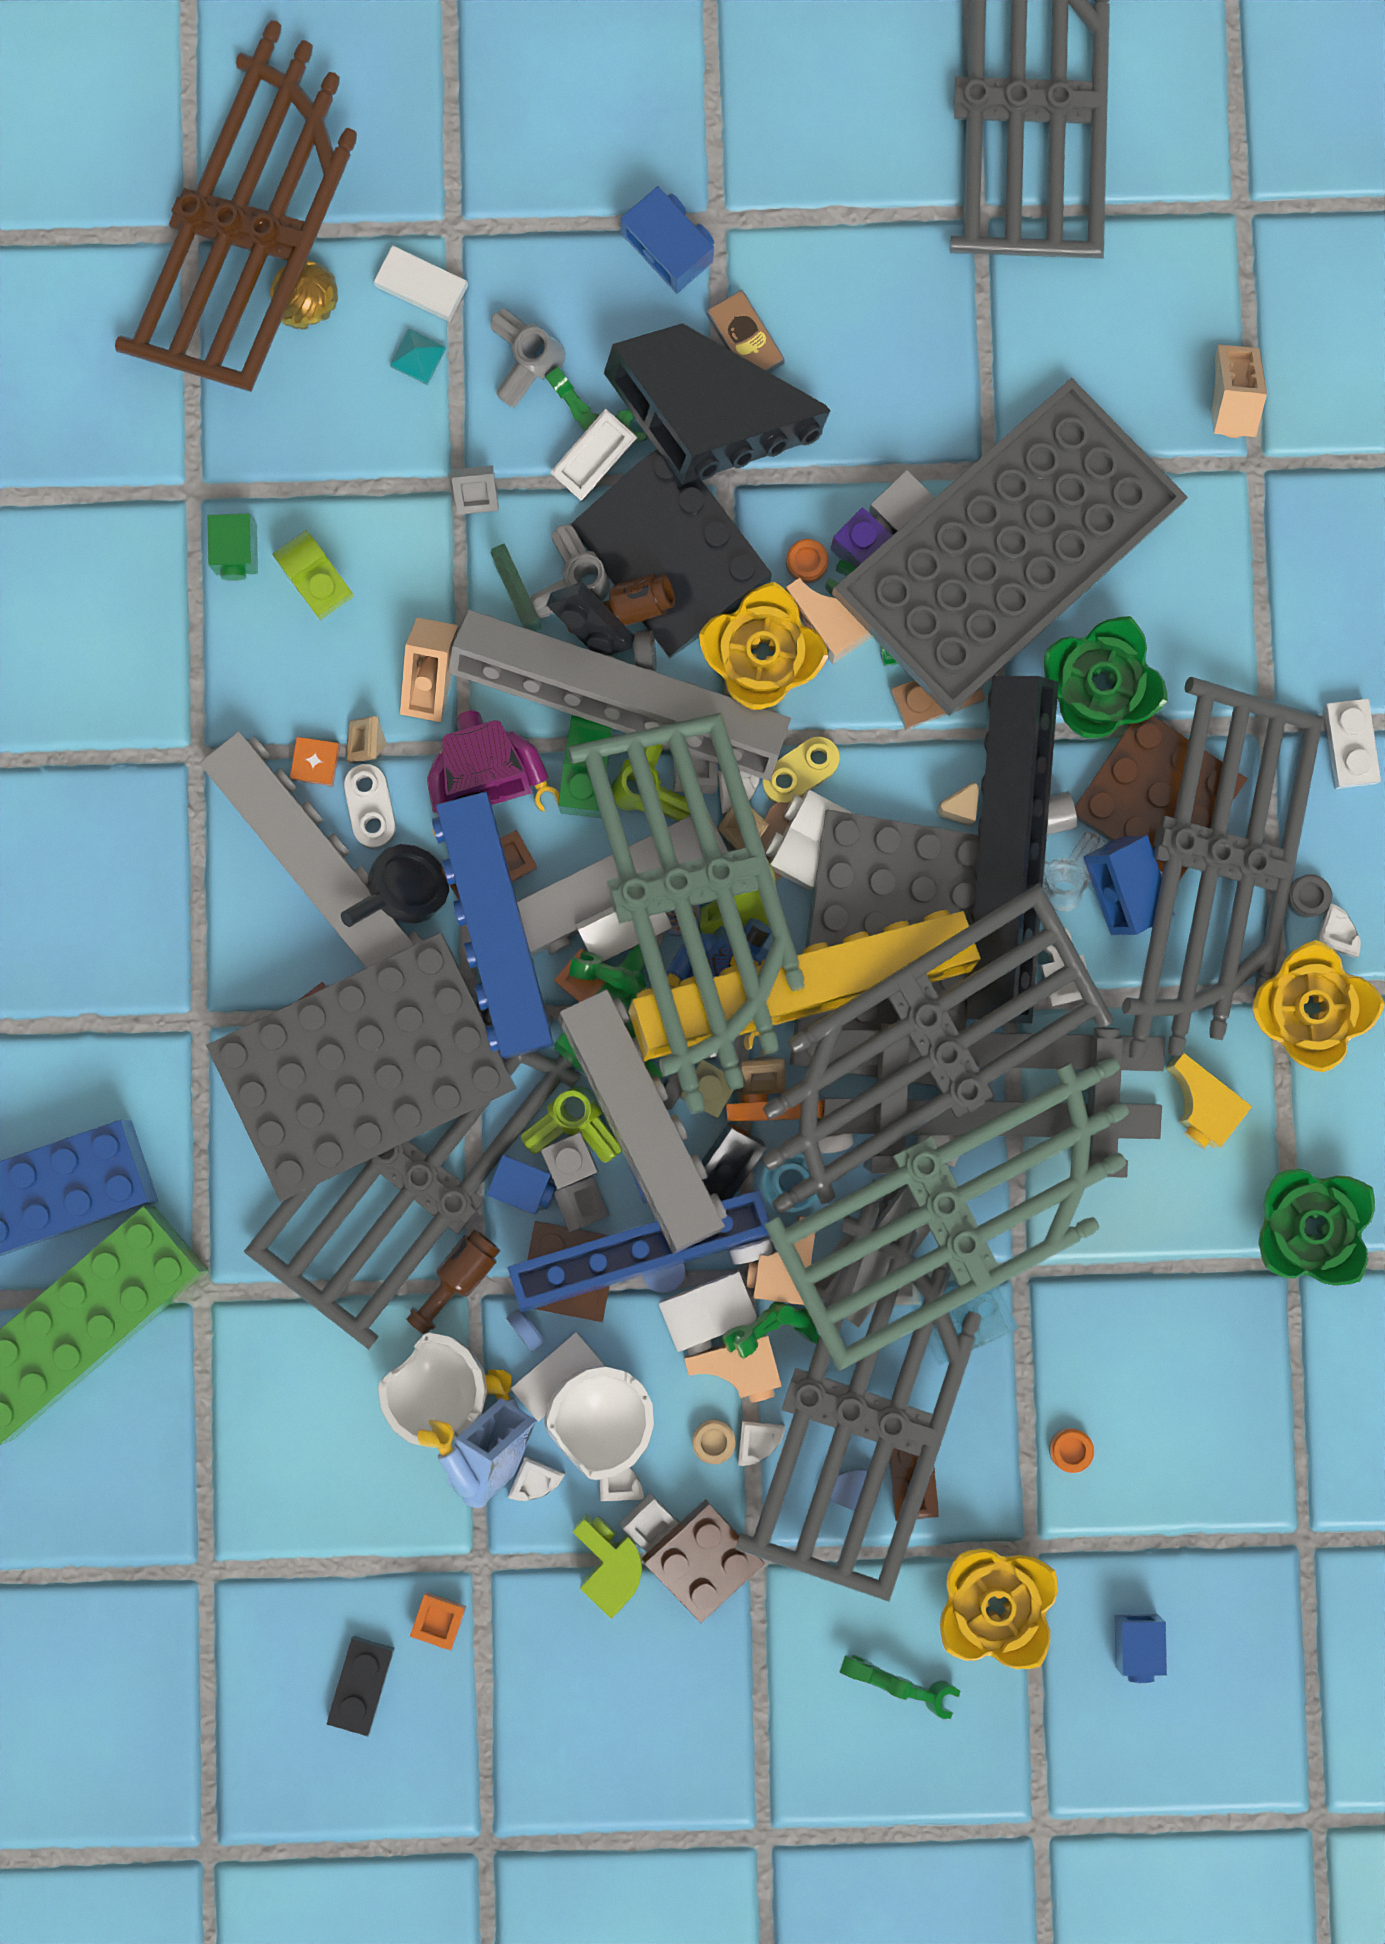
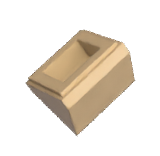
M972 782L942 801L937 807L936 812L938 816L971 827L976 821L979 786L977 783Z

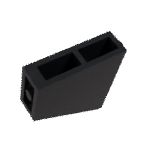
M683 323L614 343L604 370L606 378L682 484L697 479L705 480L718 472L733 467L741 468L751 461L766 456L774 457L781 454L784 450L799 445H810L822 435L823 427L830 414V409L824 403Z

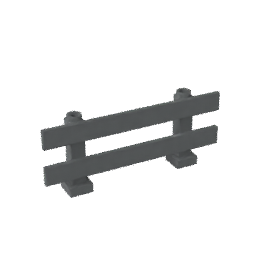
M895 1022L882 1023L881 1030L842 1029L829 1064ZM1095 1027L1093 1035H1064L1014 1068L1058 1069L1068 1063H1072L1074 1069L1086 1070L1092 1066L1096 1067L1097 1063L1105 1059L1114 1057L1118 1061L1120 1069L1106 1079L1102 1078L1099 1083L1088 1088L1087 1103H1085L1087 1116L1090 1117L1100 1111H1106V1108L1113 1104L1120 1103L1121 1070L1164 1071L1165 1037L1149 1036L1146 1039L1147 1049L1143 1059L1136 1060L1129 1058V1045L1133 1036L1120 1035V1029ZM991 1032L967 1047L976 1065L983 1067L1035 1033ZM907 1035L861 1065H878L877 1083H879L921 1055L910 1036ZM907 1085L833 1133L877 1134L929 1100L907 1099ZM824 1098L823 1117L854 1098ZM985 1101V1104L971 1113L967 1112L958 1119L955 1118L949 1108L908 1135L961 1136L1025 1101ZM1061 1102L998 1136L1053 1137L1072 1127L1067 1102ZM1124 1103L1129 1113L1122 1120L1110 1123L1109 1127L1091 1136L1088 1167L1097 1162H1103V1159L1110 1155L1117 1154L1118 1138L1161 1139L1162 1105ZM906 1136L864 1162V1168L872 1174H889L898 1169L893 1156L905 1149ZM1126 1160V1165L1114 1174H1107V1177L1127 1178L1128 1160Z

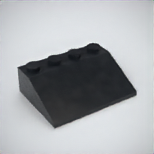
M658 449L637 463L570 524L576 530L587 550L596 553L604 566L608 578L614 585L652 573L657 576L665 574L669 578L675 594V606L667 609V613L641 621L647 630L653 631L654 639L669 659L698 639L700 631L711 618L719 614H732L739 608L743 598L751 590L771 583L772 573L703 481L697 479L682 484Z

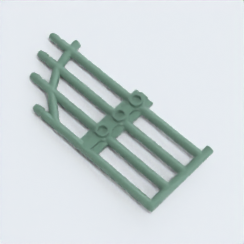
M721 712L568 747V755L572 764L582 761L586 762L620 877L607 881L610 899L619 923L633 921L672 1053L671 1056L659 1060L662 1075L665 1077L677 1072L682 1091L686 1093L685 1101L687 1107L692 1114L704 1111V1099L702 1092L698 1090L700 1085L694 1069V1064L717 1052L721 1066L725 1069L724 1076L729 1088L736 1090L744 1086L741 1068L737 1066L739 1062L733 1041L752 1020L754 1021L756 1031L760 1033L759 1041L764 1052L771 1054L778 1051V1039L776 1033L772 1030L774 1026L766 1002L781 966L786 971L785 978L793 992L805 988L802 970L798 968L799 960ZM710 733L745 845L743 849L720 854L685 738ZM669 742L704 858L678 863L644 747ZM622 752L628 753L662 867L637 874L602 757ZM759 890L773 936V942L759 975L756 971L734 899L735 895ZM717 900L747 998L727 1022L692 909L694 905ZM673 910L676 913L712 1036L689 1048L649 917Z
M1114 1057L1105 1059L1097 1063L1096 1067L1092 1066L1078 1074L1075 1073L1072 1063H1068L1056 1070L1061 1082L1056 1086L940 1147L937 1146L933 1137L930 1136L893 1156L898 1169L786 1228L779 1216L764 1223L838 1371L1080 1242L1081 1238L1093 1235L1100 1228L1094 1217L1086 1218L1076 1223L1075 1227L1069 1226L1084 1190L1106 1178L1107 1174H1114L1126 1165L1124 1156L1121 1153L1106 1157L1101 1163L1097 1162L1088 1167L1091 1136L1109 1127L1110 1123L1122 1120L1129 1113L1127 1106L1120 1102L1107 1107L1104 1112L1100 1111L1090 1117L1087 1116L1082 1091L1099 1083L1102 1078L1106 1079L1120 1069L1119 1063ZM1065 1100L1067 1101L1072 1127L958 1187L946 1164L947 1162ZM1072 1146L1069 1178L979 1226L977 1225L966 1202ZM907 1184L919 1208L805 1268L794 1243ZM1060 1202L1045 1240L998 1265L987 1241ZM925 1224L928 1225L939 1246L938 1248L825 1307L814 1283ZM946 1263L948 1264L959 1287L847 1347L845 1346L834 1323Z

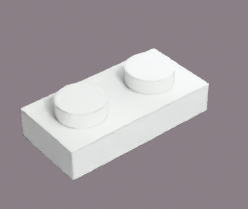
M1369 699L1328 703L1323 706L1335 789L1373 785L1381 782Z

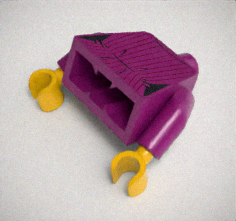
M470 710L458 715L456 722L459 731L446 734L442 738L443 751L435 755L427 776L432 812L437 813L438 816L437 804L487 792L492 805L531 794L530 786H535L537 790L534 796V803L538 810L545 812L543 805L540 803V795L543 792L552 793L558 806L560 794L555 788L548 786L546 780L549 776L533 744L514 731L506 732L500 721L494 720L483 723L481 714L478 711Z

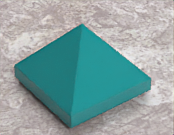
M408 329L390 367L428 385L446 347Z

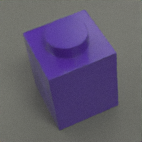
M862 507L833 536L830 550L841 560L849 562L856 569L893 535Z

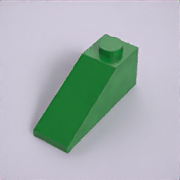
M571 714L558 803L560 814L602 819L586 762L582 761L572 764L568 755V747L613 737L614 728ZM610 755L602 757L607 776Z

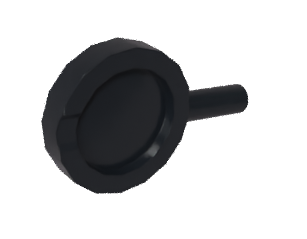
M399 844L388 847L376 858L369 871L368 887L371 896L342 911L340 914L342 922L347 927H351L379 910H382L388 916L406 923H420L431 919L445 904L449 893V884L441 871L443 868L442 864L430 852L415 845Z

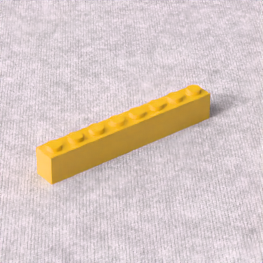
M941 910L926 916L924 922L909 925L908 921H900L885 927L883 933L869 936L868 932H859L846 937L842 944L828 947L827 943L823 942L805 948L802 951L803 954L797 955L799 960L798 968L802 970L805 988L793 992L787 984L785 978L786 971L781 966L766 1003L773 1026L839 1008L967 928L969 925L964 911L949 915L948 910ZM975 943L926 973L930 982L971 972L980 960ZM737 965L724 969L720 972V976L713 978L726 1022L747 1000ZM762 965L756 966V971L758 975L760 973ZM695 977L687 978L678 984L679 987L671 989L688 1048L712 1036ZM653 989L643 990L636 995V999L632 1000L629 1015L643 1060L646 1061L671 1054V1050ZM752 1020L739 1035L756 1031L754 1021Z

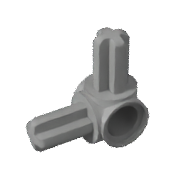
M501 309L498 313L492 315L490 327L492 331L512 345L513 358L517 360V363L497 390L496 395L504 403L514 408L519 404L537 376L544 379L555 368L562 367L565 361V350L560 341L537 324L531 323L526 325L507 309ZM545 344L543 353L535 358L537 349Z
M568 524L557 527L551 534V539L565 562L561 572L563 579L531 596L530 603L539 618H545L553 614L546 605L551 592L579 583L586 575L595 574L598 576L596 581L586 586L601 601L607 597L610 591L609 579L596 553L586 550L572 525Z

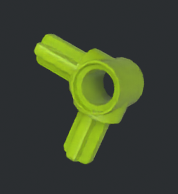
M658 744L644 747L664 816L677 822L689 817L690 811L686 798L660 786L661 779L658 778L659 773L655 767L664 745ZM627 759L623 762L619 775L611 784L616 806L622 810H639L645 813L640 795L634 794L627 787L626 780L636 782L630 760Z
M582 1086L572 1087L561 1093L547 1105L548 1113L521 1135L525 1147L533 1154L541 1152V1149L546 1148L563 1133L571 1136L578 1132L582 1133L585 1141L604 1163L609 1162L622 1151L615 1136L599 1117L603 1111L597 1105L594 1093ZM574 1096L583 1101L585 1114L582 1118H575L568 1114L566 1101L569 1097Z

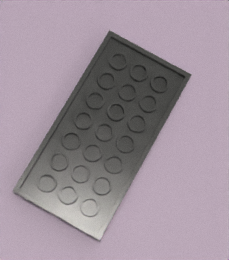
M1071 378L837 584L832 594L943 711L950 716L1176 511L1188 497Z

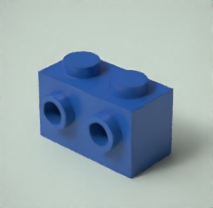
M657 186L620 218L621 234L677 294L714 262V239L703 225L698 223L695 226L685 216L687 213L686 209L674 194L670 193L667 196Z
M1147 835L1120 837L1083 856L1110 935H1137L1153 926L1162 876L1154 858L1155 850L1151 846Z

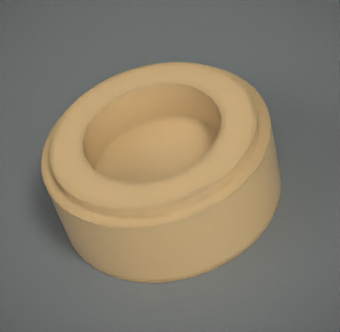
M711 1419L704 1421L696 1428L692 1444L694 1452L700 1460L708 1464H720L731 1457L735 1449L736 1440L733 1430L727 1423Z

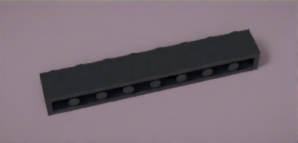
M993 676L992 689L988 694V707L990 710L989 731L984 741L987 756L985 774L981 781L983 808L982 816L978 822L980 847L979 859L976 861L974 870L977 885L976 898L971 910L973 923L1037 883H1040L1043 888L1058 681L1041 676ZM1033 907L975 943L980 960L972 969L970 975L1039 933L1040 919ZM1038 954L966 998V1019L979 1020L1035 985ZM1034 1006L1009 1022L1032 1024Z

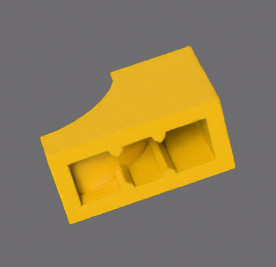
M1185 1053L1182 1056H1175L1166 1069L1177 1080L1183 1093L1184 1115L1179 1122L1187 1128L1184 1132L1185 1136L1203 1149L1207 1145L1212 1148L1222 1147L1253 1106Z

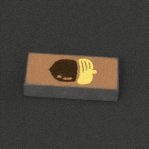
M743 290L706 310L708 319L727 349L769 373L784 364L785 359Z

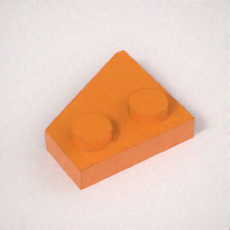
M768 1094L742 1095V1103L726 1104L727 1121L800 1119L801 1103L793 1108H787L786 1112L778 1117L768 1119L762 1109L768 1103ZM819 1100L818 1118H823L824 1100Z

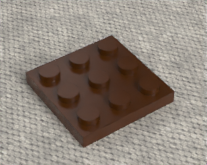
M1154 716L1142 722L1130 724L1075 805L1077 820L1110 842L1120 837L1147 835L1151 846L1155 850L1156 846L1153 845L1156 830L1160 828L1162 816L1174 818L1189 739ZM1204 750L1190 823L1210 828L1223 762L1206 750ZM1239 772L1233 800L1248 779ZM1156 859L1162 876L1165 861ZM1182 866L1180 879L1182 878L1188 867Z

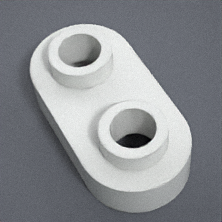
M361 764L355 766L348 772L344 781L353 833L357 840L365 847L381 849L393 841L397 831L388 781L382 771L373 765ZM363 778H370L373 782L372 788L367 792H361L358 789V783ZM371 819H378L381 822V828L376 833L367 832L366 825Z

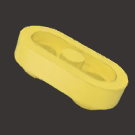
M813 737L777 760L771 780L763 779V791L767 798L774 803H788L794 795L801 797L807 790H812L823 783L838 768L840 760L838 748L827 738ZM815 751H822L826 755L827 760L823 764H815L811 760V754ZM780 775H787L791 778L792 785L785 789L780 788L776 784V779Z

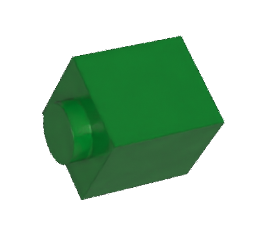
M250 514L207 515L208 565L216 575H221V579L230 581L246 579V574H258L257 524Z

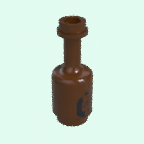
M652 573L614 585L610 588L609 600L604 601L603 604L625 626L666 614L667 609L675 606V594L672 584L665 574L657 576Z
M476 1229L469 1236L464 1235L436 1270V1274L440 1278V1285L419 1310L414 1307L410 1310L411 1314L406 1320L422 1334L434 1330L436 1325L432 1322L451 1297L455 1294H460L464 1297L469 1296L497 1263L495 1257L501 1250Z

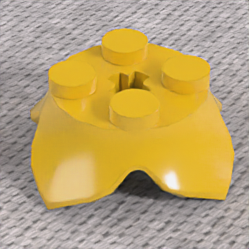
M776 582L767 583L751 590L743 598L735 613L719 614L711 618L699 633V643L706 662L724 678L727 690L732 698L751 710H761L778 704L783 700L788 691L794 687L804 685L815 678L828 658L827 647L822 636L815 629L806 627L801 623L799 609L794 598ZM760 643L769 644L768 651H774V655L767 656L766 660H759L756 658L757 654L751 653V649H758Z
M1313 940L1292 951L1283 961L1278 974L1274 978L1265 981L1258 988L1253 1000L1252 1011L1261 1031L1269 1038L1278 1041L1295 1062L1310 1070L1323 1073L1342 1062L1347 1054L1349 1040L1366 1033L1376 1024L1383 1012L1385 1001L1372 983L1362 977L1345 973L1341 958L1334 949L1320 941ZM1309 997H1313V1004L1319 1003L1321 1011L1314 1014L1313 1019L1309 1017V1013L1304 1011V1004L1308 1003Z
M984 1548L967 1550L960 1553L953 1561L947 1573L948 1599L940 1618L941 1639L945 1651L965 1661H977L985 1656H992L1004 1666L1014 1669L1041 1667L1050 1646V1628L1046 1620V1612L1055 1603L1058 1594L1055 1570L1032 1556L1015 1555L1008 1557ZM993 1596H996L998 1599L1002 1597L1007 1598V1602L1003 1603L1006 1610L1000 1615L995 1611L986 1613V1607L990 1606L988 1600Z

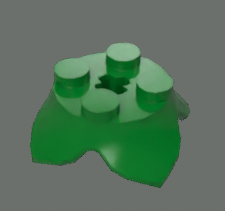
M1131 616L1107 619L1096 625L1084 638L1073 636L1060 638L1045 651V678L1059 682L1058 702L1060 714L1070 729L1080 737L1088 739L1106 737L1121 725L1139 723L1149 719L1168 701L1164 679L1158 671L1149 667L1146 663L1147 643L1145 635ZM1100 673L1107 675L1106 683L1111 685V690L1105 688L1103 691L1097 689L1096 683L1092 681V676L1097 678Z
M1303 1169L1279 1172L1272 1179L1264 1196L1265 1216L1263 1226L1259 1232L1258 1245L1265 1267L1283 1278L1295 1279L1302 1275H1307L1321 1283L1333 1286L1350 1285L1360 1282L1368 1263V1249L1362 1239V1232L1372 1221L1375 1212L1373 1187L1350 1176L1336 1175L1322 1179ZM1308 1217L1309 1219L1318 1218L1320 1224L1316 1227L1319 1233L1316 1237L1313 1234L1306 1235L1304 1231L1306 1227L1305 1220Z

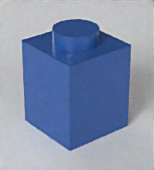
M502 1155L487 1196L529 1213L537 1214L540 1207L548 1209L556 1185L550 1183L551 1173Z
M1115 1615V1666L1122 1676H1128V1681L1151 1683L1154 1682V1676H1167L1166 1622L1159 1615Z

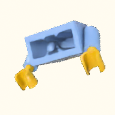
M488 1370V1375H485L487 1395H496L497 1402L457 1436L454 1445L451 1446L453 1428L450 1424L443 1421L429 1419L428 1422L432 1431L420 1429L417 1433L418 1441L422 1446L439 1450L440 1453L437 1458L448 1475L447 1483L458 1495L462 1496L463 1501L468 1506L474 1508L485 1506L487 1501L513 1478L536 1423V1419L518 1409L514 1397H509L508 1393L511 1390L512 1377L505 1370Z

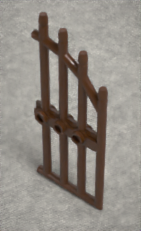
M270 20L265 26L262 33L263 38L259 40L253 56L240 52L236 58V67L246 72L196 191L184 188L181 196H177L171 210L173 215L168 225L173 229H177L178 233L133 338L119 336L115 342V350L119 353L249 392L253 390L349 161L350 151L354 149L357 140V132L346 128L337 142L338 147L333 150L325 124V118L333 102L332 96L336 94L339 87V75L334 72H328L322 81L321 91H318L314 103L299 85L306 70V63L309 62L312 56L313 45L310 42L302 40L293 54L294 59L291 60L285 74L268 64L275 48L274 43H277L281 34L282 26L275 20ZM262 79L279 90L232 201L212 196ZM293 103L306 122L270 207L266 211L248 206L290 105ZM315 144L324 176L305 221L287 217L285 213ZM195 235L215 240L169 349L149 344ZM231 245L251 250L206 359L201 360L185 355ZM267 256L286 260L287 264L242 371L222 366Z

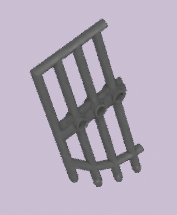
M970 0L968 77H955L954 119L966 120L963 236L950 237V253L1104 258L1109 0H1094L1095 4L1093 6L1088 0H1052L1050 80L1025 79L1028 0H1011L1009 78H984L986 0ZM1069 5L1093 35L1092 81H1067ZM983 120L1008 121L1005 238L980 237ZM1024 122L1049 123L1046 239L1021 238ZM1066 123L1091 124L1088 241L1063 240Z
M1195 677L1187 679L1184 690L1188 694L1197 696L1174 818L1162 816L1160 828L1156 830L1153 845L1156 846L1154 858L1165 861L1147 958L1139 998L1127 997L1122 1004V1012L1124 1014L1135 1015L1132 1029L1133 1039L1130 1040L1129 1058L1143 1059L1147 1049L1146 1039L1149 1037L1153 1016L1173 1015L1172 1036L1169 1037L1168 1054L1182 1056L1187 1041L1185 1035L1188 1034L1192 1013L1213 1003V1020L1210 1022L1209 1035L1211 1039L1223 1040L1228 1024L1226 1019L1229 1018L1233 993L1258 971L1259 977L1256 978L1255 983L1256 995L1258 988L1275 975L1289 893L1322 728V716ZM1215 701L1233 707L1211 825L1210 828L1190 822ZM1251 712L1267 717L1269 720L1245 839L1228 834L1227 828L1249 714ZM1285 723L1303 728L1304 732L1282 847L1280 849L1263 844L1262 842ZM1184 866L1202 871L1177 999H1156L1181 868ZM1218 876L1237 881V887L1218 983L1196 992ZM1254 886L1271 890L1273 894L1264 941L1239 964Z
M1037 883L807 1027L806 1031H800L788 1041V1045L794 1053L805 1050L814 1041H818L804 1080L783 1092L781 1097H775L762 1108L768 1119H772L785 1113L787 1108H793L801 1103L799 1133L782 1143L780 1148H774L762 1158L765 1167L771 1170L784 1164L786 1159H791L801 1152L804 1153L810 1176L793 1186L789 1192L785 1191L772 1202L778 1214L795 1207L797 1202L801 1203L815 1193L821 1204L829 1203L836 1197L831 1185L832 1182L949 1108L957 1119L967 1112L971 1113L985 1104L986 1100L994 1096L988 1086L990 1082L1091 1018H1094L1099 1028L1106 1027L1114 1021L1040 883ZM1032 907L1034 908L1045 929L940 995H937L926 973ZM1052 944L1054 945L1065 966L962 1031H957L947 1010ZM1073 981L1084 1003L980 1069L978 1068L967 1047ZM888 998L900 1020L829 1064L843 1025ZM907 1035L910 1036L921 1055L919 1058L817 1121L819 1091ZM930 1071L941 1091L939 1095L824 1166L818 1141Z
M488 1009L482 1017L486 1025L491 1026L493 1023ZM546 1012L549 1025H551L554 1018ZM534 1051L508 1059L502 1058L511 1076L521 1063L546 1074L462 1181H459L441 1165L491 1101L457 1117L428 1155L407 1141L365 1161L367 1163L289 1264H286L268 1250V1247L317 1185L284 1200L243 1252L369 1350L379 1338V1335L373 1332L370 1326L447 1227L459 1234L485 1201L475 1191L559 1083L562 1082L572 1088L581 1078L582 1074L572 1069L573 1064L562 1055L555 1060ZM381 1174L400 1189L399 1193L321 1291L302 1276L303 1272ZM413 1201H416L434 1215L433 1219L359 1314L354 1317L335 1301Z
M883 1197L862 1207L858 1219L849 1215L844 1217L840 1231L852 1236L850 1244L876 1231L874 1225L880 1209L879 1203L883 1200ZM910 1206L906 1214L917 1209V1207ZM917 1229L898 1238L897 1242L893 1241L878 1249L879 1252L891 1259L886 1275L916 1260L911 1252L918 1234ZM863 1258L841 1269L830 1305L852 1294ZM947 1263L934 1269L931 1278L928 1274H925L912 1281L913 1285L924 1297L922 1306L944 1295L951 1274ZM899 1289L877 1300L866 1336L888 1325ZM969 1310L961 1325L962 1332L958 1335L949 1312L913 1331L891 1400L866 1391L879 1350L857 1361L850 1385H846L825 1378L831 1356L821 1336H819L808 1372L795 1368L781 1410L794 1415L754 1536L740 1533L735 1549L890 1602L976 1339L975 1333L978 1332L981 1324V1314ZM843 1319L834 1323L838 1332L840 1331ZM935 1323L949 1365L932 1414L908 1406V1402ZM813 1420L834 1427L835 1431L796 1549L793 1551L770 1543L809 1422ZM854 1434L877 1443L837 1565L814 1558L812 1554L851 1435ZM893 1448L919 1457L879 1579L853 1570Z

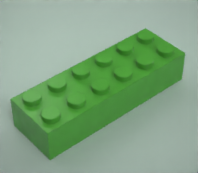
M143 1206L0 1329V1445L15 1439L209 1271L155 1206Z

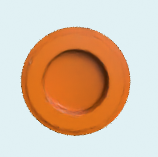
M812 539L797 541L791 546L787 554L786 567L788 573L795 580L801 578L805 584L814 583L820 580L826 573L829 562L828 553L825 547L818 541Z
M1065 1428L1058 1431L1052 1437L1049 1444V1454L1053 1463L1061 1470L1068 1473H1078L1085 1470L1091 1464L1094 1457V1446L1091 1439L1084 1432L1075 1428Z

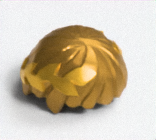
M310 260L306 261L281 322L284 325L305 330L309 327V324L314 325L330 317V311L335 309L336 302H338V288L332 272H329L325 266ZM285 266L280 269L272 281L270 287L271 300Z

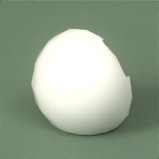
M426 1333L414 1345L415 1350L412 1355L399 1367L390 1371L379 1382L378 1393L381 1411L392 1430L409 1443L422 1446L418 1441L417 1433L420 1429L432 1431L428 1422L429 1419L450 1424L453 1428L451 1443H454L455 1438L482 1414L487 1396L485 1371L474 1352L458 1340L435 1333Z
M606 1366L587 1368L562 1381L549 1399L544 1424L546 1431L554 1442L585 1476L593 1480L617 1476L633 1466L648 1447L654 1428L653 1404L644 1386L628 1372Z

